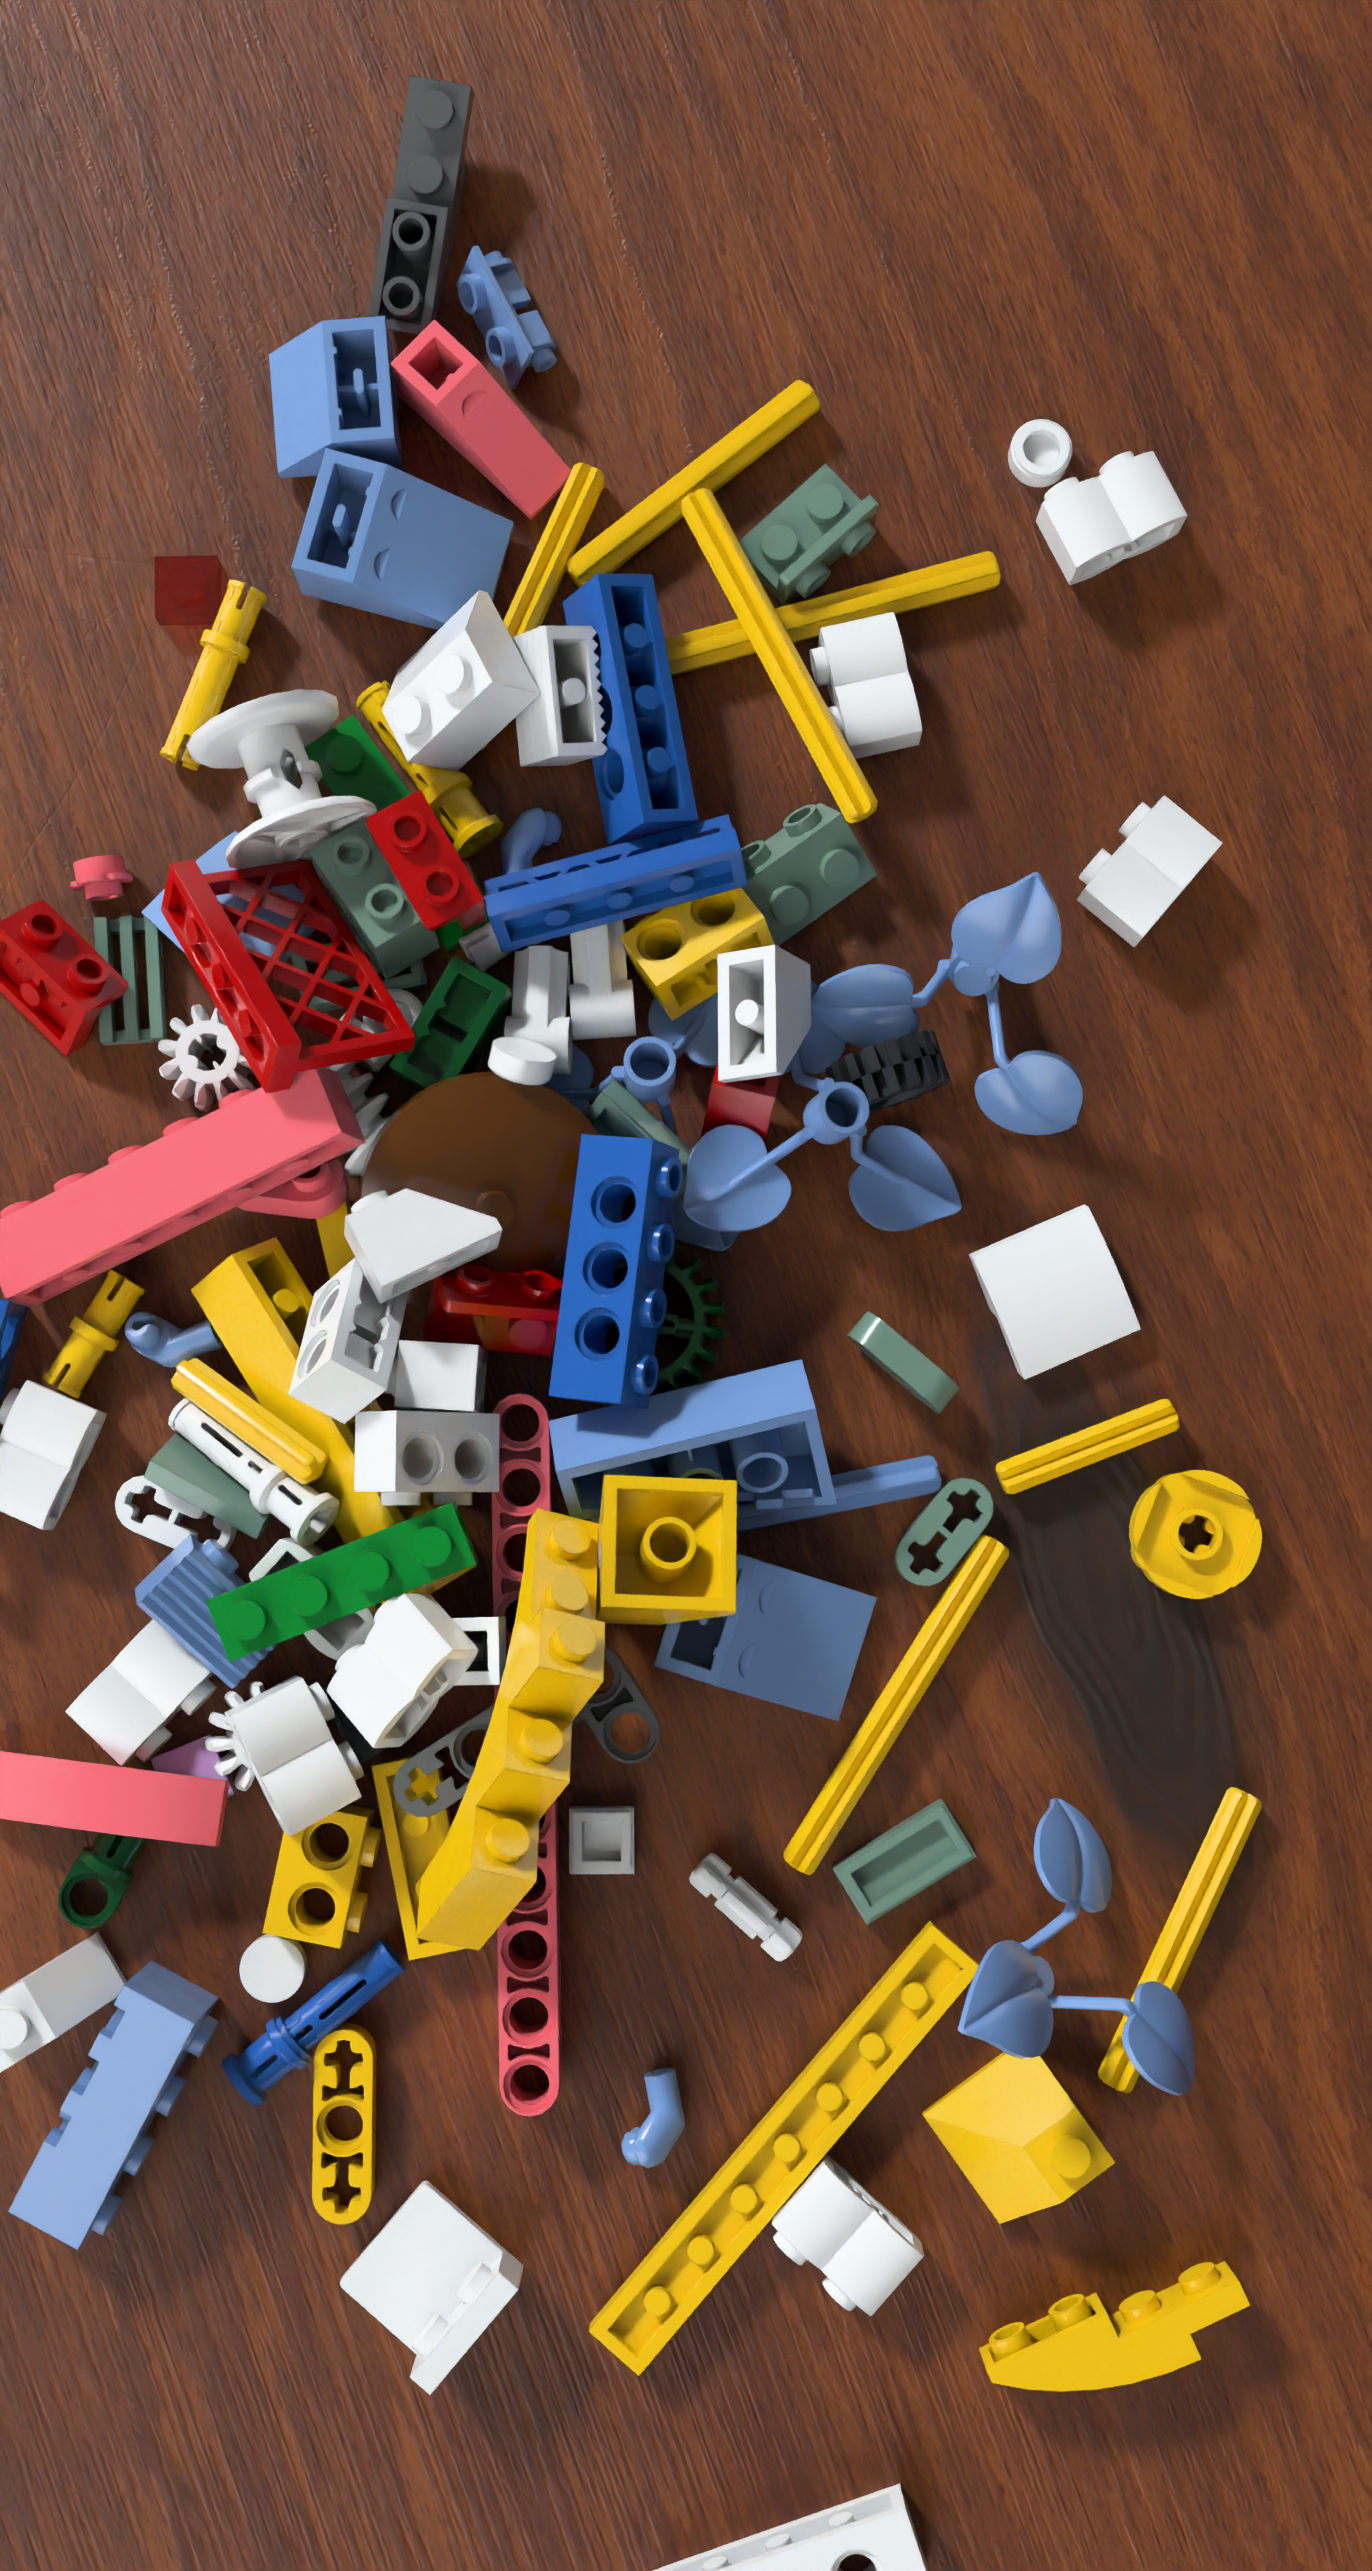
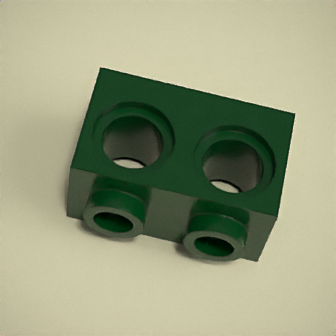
M453 956L411 1027L416 1036L412 1050L396 1053L389 1065L396 1078L420 1092L442 1080L473 1073L512 1007L513 995L510 987L458 957Z

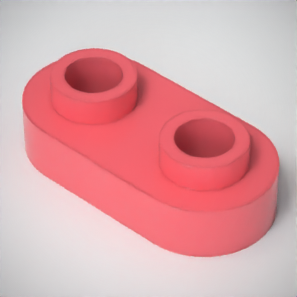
M333 1158L237 1207L245 1211L316 1219L325 1217L340 1208L347 1200L350 1189L342 1165L337 1159Z

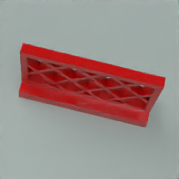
M307 859L202 874L195 860L170 863L161 912L266 1094L290 1089L294 1073L412 1050L416 1038L414 1032ZM297 883L305 899L301 903L271 891V889L275 886ZM232 894L249 901L250 904L245 912L220 903L216 895ZM260 907H263L293 920L286 930L255 917ZM302 924L327 933L332 940L330 947L298 935L297 933ZM246 933L273 944L277 948L272 956L269 957L245 947L241 940L243 935ZM290 951L320 965L313 975L281 961L286 952ZM329 968L355 978L360 986L358 991L354 992L325 980L324 977ZM271 978L304 991L300 1001L297 1003L273 993L268 986ZM317 996L348 1009L342 1021L309 1008L308 1006L313 997ZM358 1013L383 1023L388 1032L372 1034L351 1024ZM298 1024L332 1037L330 1043L304 1047L295 1030Z

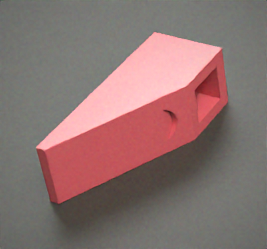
M435 319L390 363L398 396L529 519L532 520L564 488L571 469L481 362Z

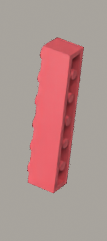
M323 1067L294 1073L291 1087L288 1090L268 1094L265 1093L262 1087L257 1090L244 1089L236 1091L219 1101V1109L200 1119L189 1117L178 1120L163 1130L164 1137L146 1146L133 1145L116 1151L109 1156V1164L91 1174L77 1173L67 1176L54 1184L55 1192L37 1201H20L4 1208L0 1212V1286L5 1300L39 1305L366 1143L339 1074Z

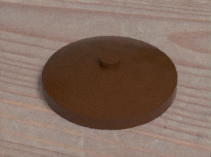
M493 1072L458 1075L430 1085L418 1092L389 1117L371 1144L365 1159L360 1178L359 1200L378 1191L385 1190L390 1196L407 1188L495 1217L502 1228L498 1248L463 1265L473 1264L485 1267L490 1271L523 1274L527 1271H541L553 1277L564 1278L581 1135H599V1133L588 1118L570 1100L545 1084H520L506 1080ZM434 1279L410 1289L407 1302L420 1311L427 1313Z

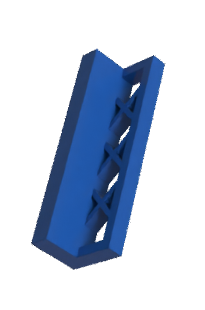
M727 814L485 880L484 885L487 895L484 896L488 917L500 950L505 952L748 886L737 834L735 828H732L729 815Z

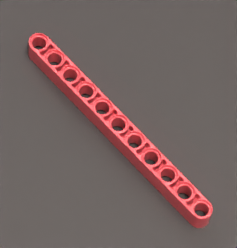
M521 1393L507 1396L497 1404L492 1412L500 1414L499 1492H491L493 1617H506V1660L513 1629L508 1624L507 1613L512 1602L519 1600L523 1570L516 1569L508 1561L506 1554L507 1545L511 1538L517 1534H527L528 1521L537 1508L554 1512L553 1449L548 1422L551 1421L550 1412L536 1398ZM517 1406H530L539 1417L538 1431L528 1441H514L506 1433L504 1426L505 1418L509 1411ZM520 1469H528L535 1473L541 1487L535 1502L524 1507L512 1503L507 1497L505 1490L506 1481L509 1476ZM494 1685V1702L497 1699L500 1685ZM558 1797L545 1812V1821L539 1826L537 1867L545 1874L546 1886L537 1894H526L497 1928L500 2091L502 2099L509 2109L518 2115L529 2117L542 2114L553 2105L558 2095L562 2075ZM520 1931H536L546 1941L548 1950L539 1959L525 1960L514 1951L512 1946L513 1936ZM526 1997L536 1998L547 2008L548 2018L540 2025H524L514 2015V2003ZM524 2065H536L545 2071L549 2084L538 2092L524 2091L515 2082L514 2072Z

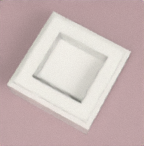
M570 1806L569 1874H634V1806Z

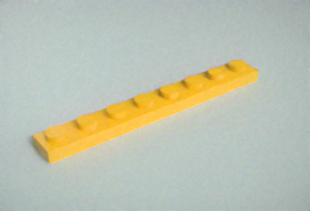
M929 1921L590 2322L589 2332L639 2376L973 1980L979 1963Z

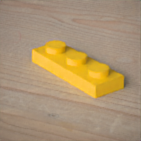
M412 1756L374 1763L371 1766L409 1961L467 1949L416 1938L421 1876L438 1852L452 1822L449 1807L429 1817H416L407 1813L397 1803L393 1792L394 1778L398 1769ZM419 1767L415 1768L418 1778L411 1785L414 1792L418 1795L421 1792L428 1791L432 1794L433 1798H437L435 1788L443 1780L441 1767L427 1775Z

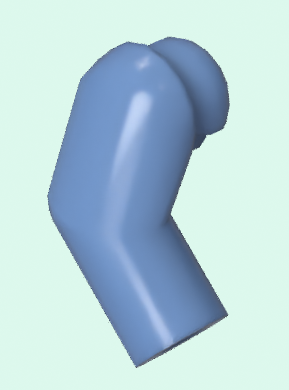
M539 807L528 809L521 813L500 843L502 876L532 868V857L542 845L549 846L560 839L562 823L557 814L552 811L544 812Z
M673 2067L660 2068L644 2074L651 2112L640 2128L635 2127L631 2132L625 2133L621 2145L623 2156L632 2165L641 2164L646 2168H650L664 2162L684 2130L685 2117L676 2071Z

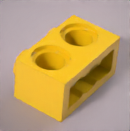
M742 888L664 908L654 915L645 917L634 928L620 936L636 973L672 1021L718 992V954L775 945L765 917Z
M348 1804L292 1836L285 1832L283 1833L263 1933L338 1949L349 1938L350 1931L360 1933L368 1903V1893L358 1892L363 1866L374 1867L382 1835V1829L372 1827L375 1809ZM334 1823L346 1831L349 1846L345 1854L330 1855L321 1849L317 1841V1831L320 1825ZM313 1888L323 1889L328 1892L335 1903L334 1916L325 1920L312 1917L304 1907L305 1892Z

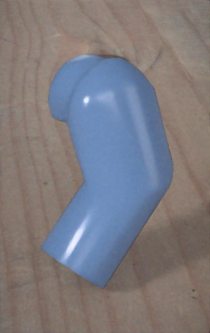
M141 1311L130 1316L125 1324V1335L133 1349L143 1356L170 1368L176 1367L183 1360L189 1361L224 1347L209 1319L183 1330L159 1316Z

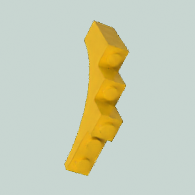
M539 1508L536 1509L528 1521L519 1600L503 1677L491 1721L462 1802L438 1852L421 1876L416 1938L479 1951L536 1883L539 1820L570 1783L572 1721L604 1682L605 1622L596 1620L599 1524Z

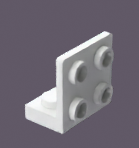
M423 2181L341 2278L340 2286L417 2354L410 2378L431 2395L519 2290L524 2265L429 2181Z

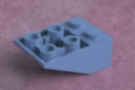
M326 448L291 568L303 595L439 630L479 590L488 592L493 602L514 529V522L388 464Z
M736 1552V1613L728 1616L666 1624L654 1666L717 1687L839 1721L877 1597Z

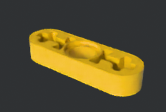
M352 2023L341 2024L334 2031L326 2035L318 2044L314 2055L312 2199L315 2209L321 2217L331 2223L340 2225L352 2223L363 2216L369 2207L375 2191L377 2050L371 2034L363 2027ZM341 2040L350 2041L351 2051L362 2053L363 2059L355 2061L351 2068L350 2089H343L328 2094L327 2086L337 2089L341 2082L340 2061L329 2059L328 2053L335 2052ZM362 2085L364 2087V2094L351 2090V2088ZM347 2105L356 2109L363 2121L361 2134L352 2140L346 2141L335 2138L328 2130L326 2121L328 2112L333 2108ZM361 2152L363 2153V2160L352 2157L349 2163L348 2176L350 2186L360 2187L361 2192L353 2195L349 2205L339 2204L338 2194L328 2192L327 2187L334 2186L339 2176L340 2157H348ZM326 2153L336 2156V2158L327 2160Z

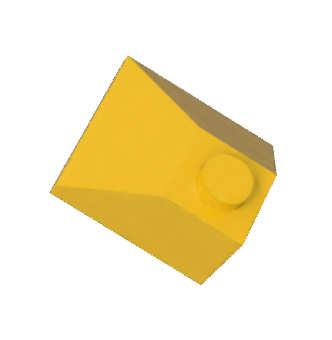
M604 1475L599 1518L596 1620L612 1624L665 1625L734 1615L736 1613L737 1481Z
M1003 2052L922 2112L926 2121L999 2224L1064 2202L1116 2163L1041 2056L1031 2059H1019Z

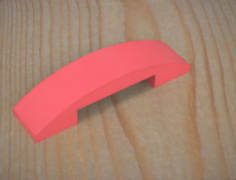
M0 1751V1819L219 1847L230 1781Z

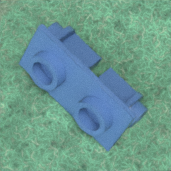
M473 246L456 283L459 299L464 310L471 314L485 340L490 360L496 367L500 368L510 389H515L527 367L533 366L535 372L539 373L550 369L556 363L557 359L554 352L557 345L553 338H551L537 310L517 315L515 310L528 307L531 298L510 258H503L499 251L483 256L479 246Z

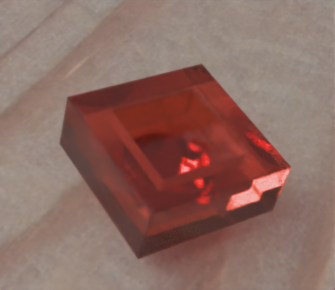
M217 555L155 556V618L158 624L213 625L221 606V563Z

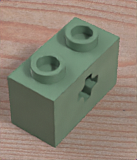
M363 819L308 851L319 881L386 980L440 948L436 932H429L424 928L370 835Z

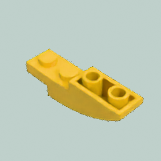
M1225 2261L1214 2265L1212 2262H1204L1188 2268L1179 2276V2283L1156 2294L1152 2290H1146L1131 2295L1119 2305L1120 2311L1108 2316L1097 2293L1084 2297L1083 2294L1067 2296L1049 2308V2315L1025 2326L1022 2322H1015L998 2329L989 2337V2343L980 2347L979 2351L989 2378L995 2384L1027 2390L1058 2392L1098 2390L1127 2385L1170 2373L1201 2360V2356L1190 2334L1250 2306L1239 2280Z

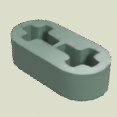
M867 1311L847 1334L850 1341L865 1355L936 1413L940 1414L959 1392L960 1387L945 1372L873 1313Z
M957 1478L946 1482L934 1494L900 1537L895 1547L894 1562L897 1571L904 1579L915 1585L931 1586L940 1583L949 1575L986 1528L993 1515L994 1503L986 1487L974 1479ZM970 1490L973 1491L977 1496L973 1503V1507L979 1512L977 1518L974 1521L962 1518L951 1531H948L942 1525L954 1509L951 1503L947 1501L949 1495L952 1492L957 1495H965ZM938 1532L944 1537V1540L937 1547L933 1555L940 1562L938 1568L935 1571L922 1568L915 1574L909 1568L914 1559L907 1551L909 1546L913 1542L924 1546Z

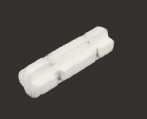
M710 1853L705 1856L693 1869L689 1877L690 1883L706 1898L710 1894L717 1898L714 1905L751 1939L758 1935L763 1940L760 1947L776 1961L781 1962L789 1957L803 1937L801 1930L786 1917L780 1921L775 1916L778 1909L740 1875L736 1879L731 1877L729 1873L732 1868L718 1855Z

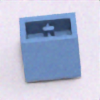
M385 316L321 321L269 354L277 469L280 479L317 476L326 448L385 463L397 469L403 468L397 389L390 365L394 360V351Z

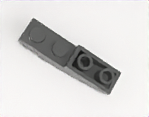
M410 75L392 198L387 197L369 313V317L385 316L389 332L418 336L437 317L449 268L467 170V163L464 157L474 99V92L470 85Z

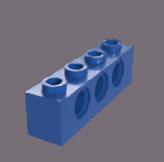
M597 573L563 601V608L567 626H592L597 632L592 639L598 644L594 653L599 657L595 666L600 670V673L596 678L602 685L597 691L603 696L598 704L604 709L600 715L605 722L601 730L607 736L602 743L608 749L603 755L592 758L607 844L617 845L690 825L699 819L653 575Z
M581 1135L549 1396L575 1401L648 1409L649 1394L654 1391L659 1374L658 1361L654 1356L657 1329L663 1324L667 1310L666 1295L662 1290L665 1264L671 1259L675 1245L674 1230L670 1224L673 1199L679 1194L683 1180L679 1149L650 1138ZM634 1193L636 1198L635 1210L624 1221L622 1218V1206L627 1197ZM623 1258H626L628 1264L626 1278L616 1287L614 1270L617 1264ZM617 1323L620 1333L619 1341L616 1347L609 1352L606 1347V1335L610 1327Z

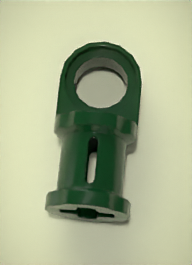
M99 1832L91 1847H83L65 1878L58 1895L59 1909L63 1917L71 1925L82 1929L95 1928L107 1922L116 1914L120 1908L123 1895L135 1874L131 1868L148 1838L123 1837V1835ZM83 1879L98 1880L105 1886L108 1892L106 1908L98 1915L89 1916L83 1914L74 1903L73 1893L75 1887Z

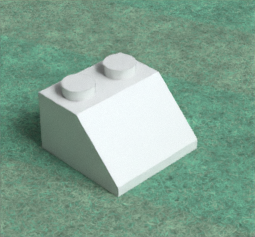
M479 590L398 669L382 712L408 762L453 771L460 770L541 693L488 592Z

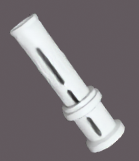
M184 1398L172 1410L168 1420V1425L171 1429L180 1433L209 1457L213 1463L221 1467L248 1489L252 1506L262 1514L272 1513L291 1529V1538L301 1546L314 1543L333 1524L340 1507L339 1500L328 1492L320 1494L310 1485L300 1484L189 1399ZM214 1437H216L218 1440H220L223 1444H225L229 1449H231V1450H232L234 1453H236L239 1457H237L236 1455H234L230 1450H228L225 1446H223V1445H222L219 1441H217Z

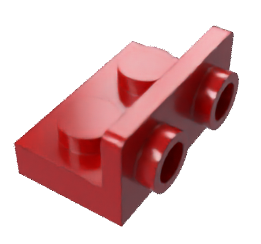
M421 790L412 793L366 819V826L370 835L427 931H435L457 919L463 932L486 921L485 899Z
M37 900L0 921V992L67 1057L84 1046L100 1009L124 995L128 982L47 902Z
M473 1264L463 1265L434 1278L423 1327L425 1342L479 1345L488 1351L551 1356L555 1341L554 1334L557 1333L563 1278L553 1277L541 1271H527L523 1274L490 1271L485 1267Z

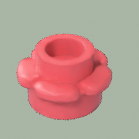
M122 855L89 857L73 863L76 881L71 882L70 887L75 891L84 890L86 901L89 902L112 900L124 896L122 885L131 883L133 876L126 872Z

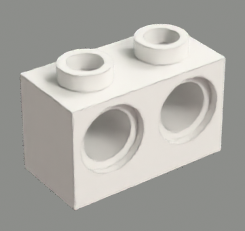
M356 1257L352 1259L314 1293L288 1395L345 1424L386 1391L409 1290L380 1304Z
M399 1340L398 1355L394 1357L385 1393L395 1396V1407L409 1411L484 1413L488 1352L481 1346L472 1344Z
M429 1411L358 1412L355 1415L354 1492H381V1505H421V1492H433V1505H445L456 1501L457 1505H472V1492H499L500 1414Z

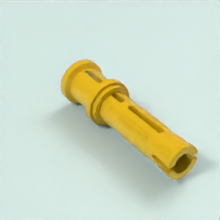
M387 681L371 685L358 697L356 707L362 712L367 721L371 723L404 771L414 781L416 787L422 791L437 819L453 839V846L459 857L466 858L486 847L501 832L503 828L502 821L497 815H489L470 790L472 781L465 773H461L459 770L451 771L407 761L382 712L391 685Z

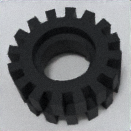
M928 1030L920 1031L916 1034L913 1032L905 1034L898 1039L894 1037L885 1040L882 1044L876 1046L870 1045L863 1048V1051L844 1056V1059L836 1060L831 1063V1066L825 1068L827 1077L832 1078L835 1083L849 1082L859 1087L868 1099L869 1113L871 1112V1114L882 1111L890 1106L892 1108L901 1105L902 1102L922 1097V1094L931 1093L937 1090L938 1087L945 1086L951 1081L938 1041L932 1030L929 1032Z

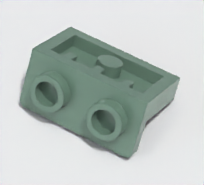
M825 463L746 534L739 543L760 582L783 606H786L798 594L803 598H807L815 593L828 579L831 573L828 569L829 566L844 553L849 557L855 556L871 541L876 533L874 526L879 504L871 495H868L861 501Z

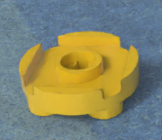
M1188 1470L1164 1475L1145 1490L1133 1509L1129 1525L1132 1560L1137 1567L1142 1569L1149 1581L1165 1592L1190 1599L1213 1597V1595L1225 1592L1230 1587L1234 1588L1251 1573L1261 1550L1262 1530L1259 1519H1256L1254 1509L1248 1501L1250 1499L1244 1490L1234 1481L1221 1474L1206 1470ZM1196 1515L1205 1519L1203 1530L1211 1534V1541L1208 1546L1197 1544L1193 1553L1184 1548L1185 1538L1179 1535V1528L1182 1523L1191 1524Z

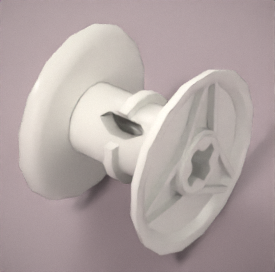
M303 689L269 694L239 704L213 717L191 736L186 746L191 758L195 762L210 768H245L249 779L243 787L247 800L258 804L262 815L261 819L253 822L238 833L228 846L225 855L229 867L243 869L303 859L311 860L308 851L361 819L366 823L368 817L377 813V808L372 802L357 796H330L322 798L317 784L323 777L318 762L309 760L304 747L325 734L337 719L339 706L336 696L323 690ZM298 771L303 782L300 788L296 780Z

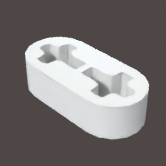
M144 1475L133 1477L125 1482L117 1492L115 1500L116 1515L125 1527L173 1549L190 1533L198 1538V1533L195 1530L180 1524L183 1515L197 1519L205 1518L208 1515L207 1512L144 1478ZM151 1487L156 1489L154 1500L158 1504L173 1509L169 1519L160 1515H147L143 1522L139 1520L140 1508L132 1504L134 1494H146ZM215 1517L213 1525L217 1529L222 1530L220 1538L215 1541L228 1550L235 1540L237 1529Z

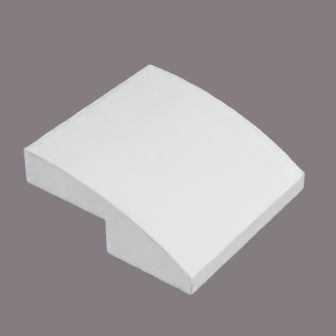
M1085 1204L969 1254L989 1309L998 1319L1017 1372L1024 1380L1141 1329L1106 1242L1089 1207Z

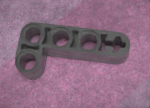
M605 1644L604 1659L612 1666L614 1680L607 1689L593 1694L572 1721V1726L585 1719L604 1750L613 1759L622 1763H638L647 1759L655 1751L660 1740V1720L656 1710L621 1655L613 1647ZM495 1702L415 1753L398 1769L394 1778L393 1792L397 1803L407 1813L416 1817H429L441 1812L464 1797L477 1763L467 1753L465 1748L466 1738L469 1732L476 1729L488 1730ZM625 1713H636L642 1716L650 1728L648 1739L642 1745L635 1748H627L620 1745L612 1734V1724L618 1716ZM449 1747L454 1766L468 1780L461 1782L458 1770L446 1776L435 1788L437 1798H433L432 1794L428 1791L417 1795L411 1786L418 1778L415 1768L419 1767L426 1775L433 1773L450 1759L447 1754L441 1751L442 1748Z

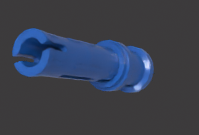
M380 1938L371 1949L336 1978L332 1979L288 2018L284 2015L278 2018L273 2017L266 2023L267 2032L238 2056L231 2053L224 2058L222 2066L232 2084L250 2104L255 2107L260 2106L267 2100L266 2092L294 2068L302 2070L310 2064V2059L313 2057L312 2048L326 2035L334 2031L350 2016L354 2015L398 1975L406 1972L405 1964L390 1944L383 1938ZM364 1979V1981L360 1985H358L353 1991H351L347 1996H345L328 2012H324L334 2002H336L340 1997H342L346 1992H348L353 1986H355L359 1981ZM307 2025H311V2026H310L308 2029H306L303 2033L300 2032V2031H301L302 2029H304ZM272 2055H275V2056H274L273 2058H271L266 2064H264L261 2068H258V2067H259L260 2065H262L267 2059H269Z

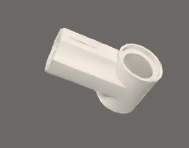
M623 920L570 934L574 984H569L573 1040L636 1036L632 980L627 979V952L620 939V936L626 933Z
M535 945L515 952L512 1016L506 1017L504 1037L521 1038L546 1046L556 1054L552 1074H570L572 1068L573 1034L571 1017H568L569 953L556 950L552 946Z

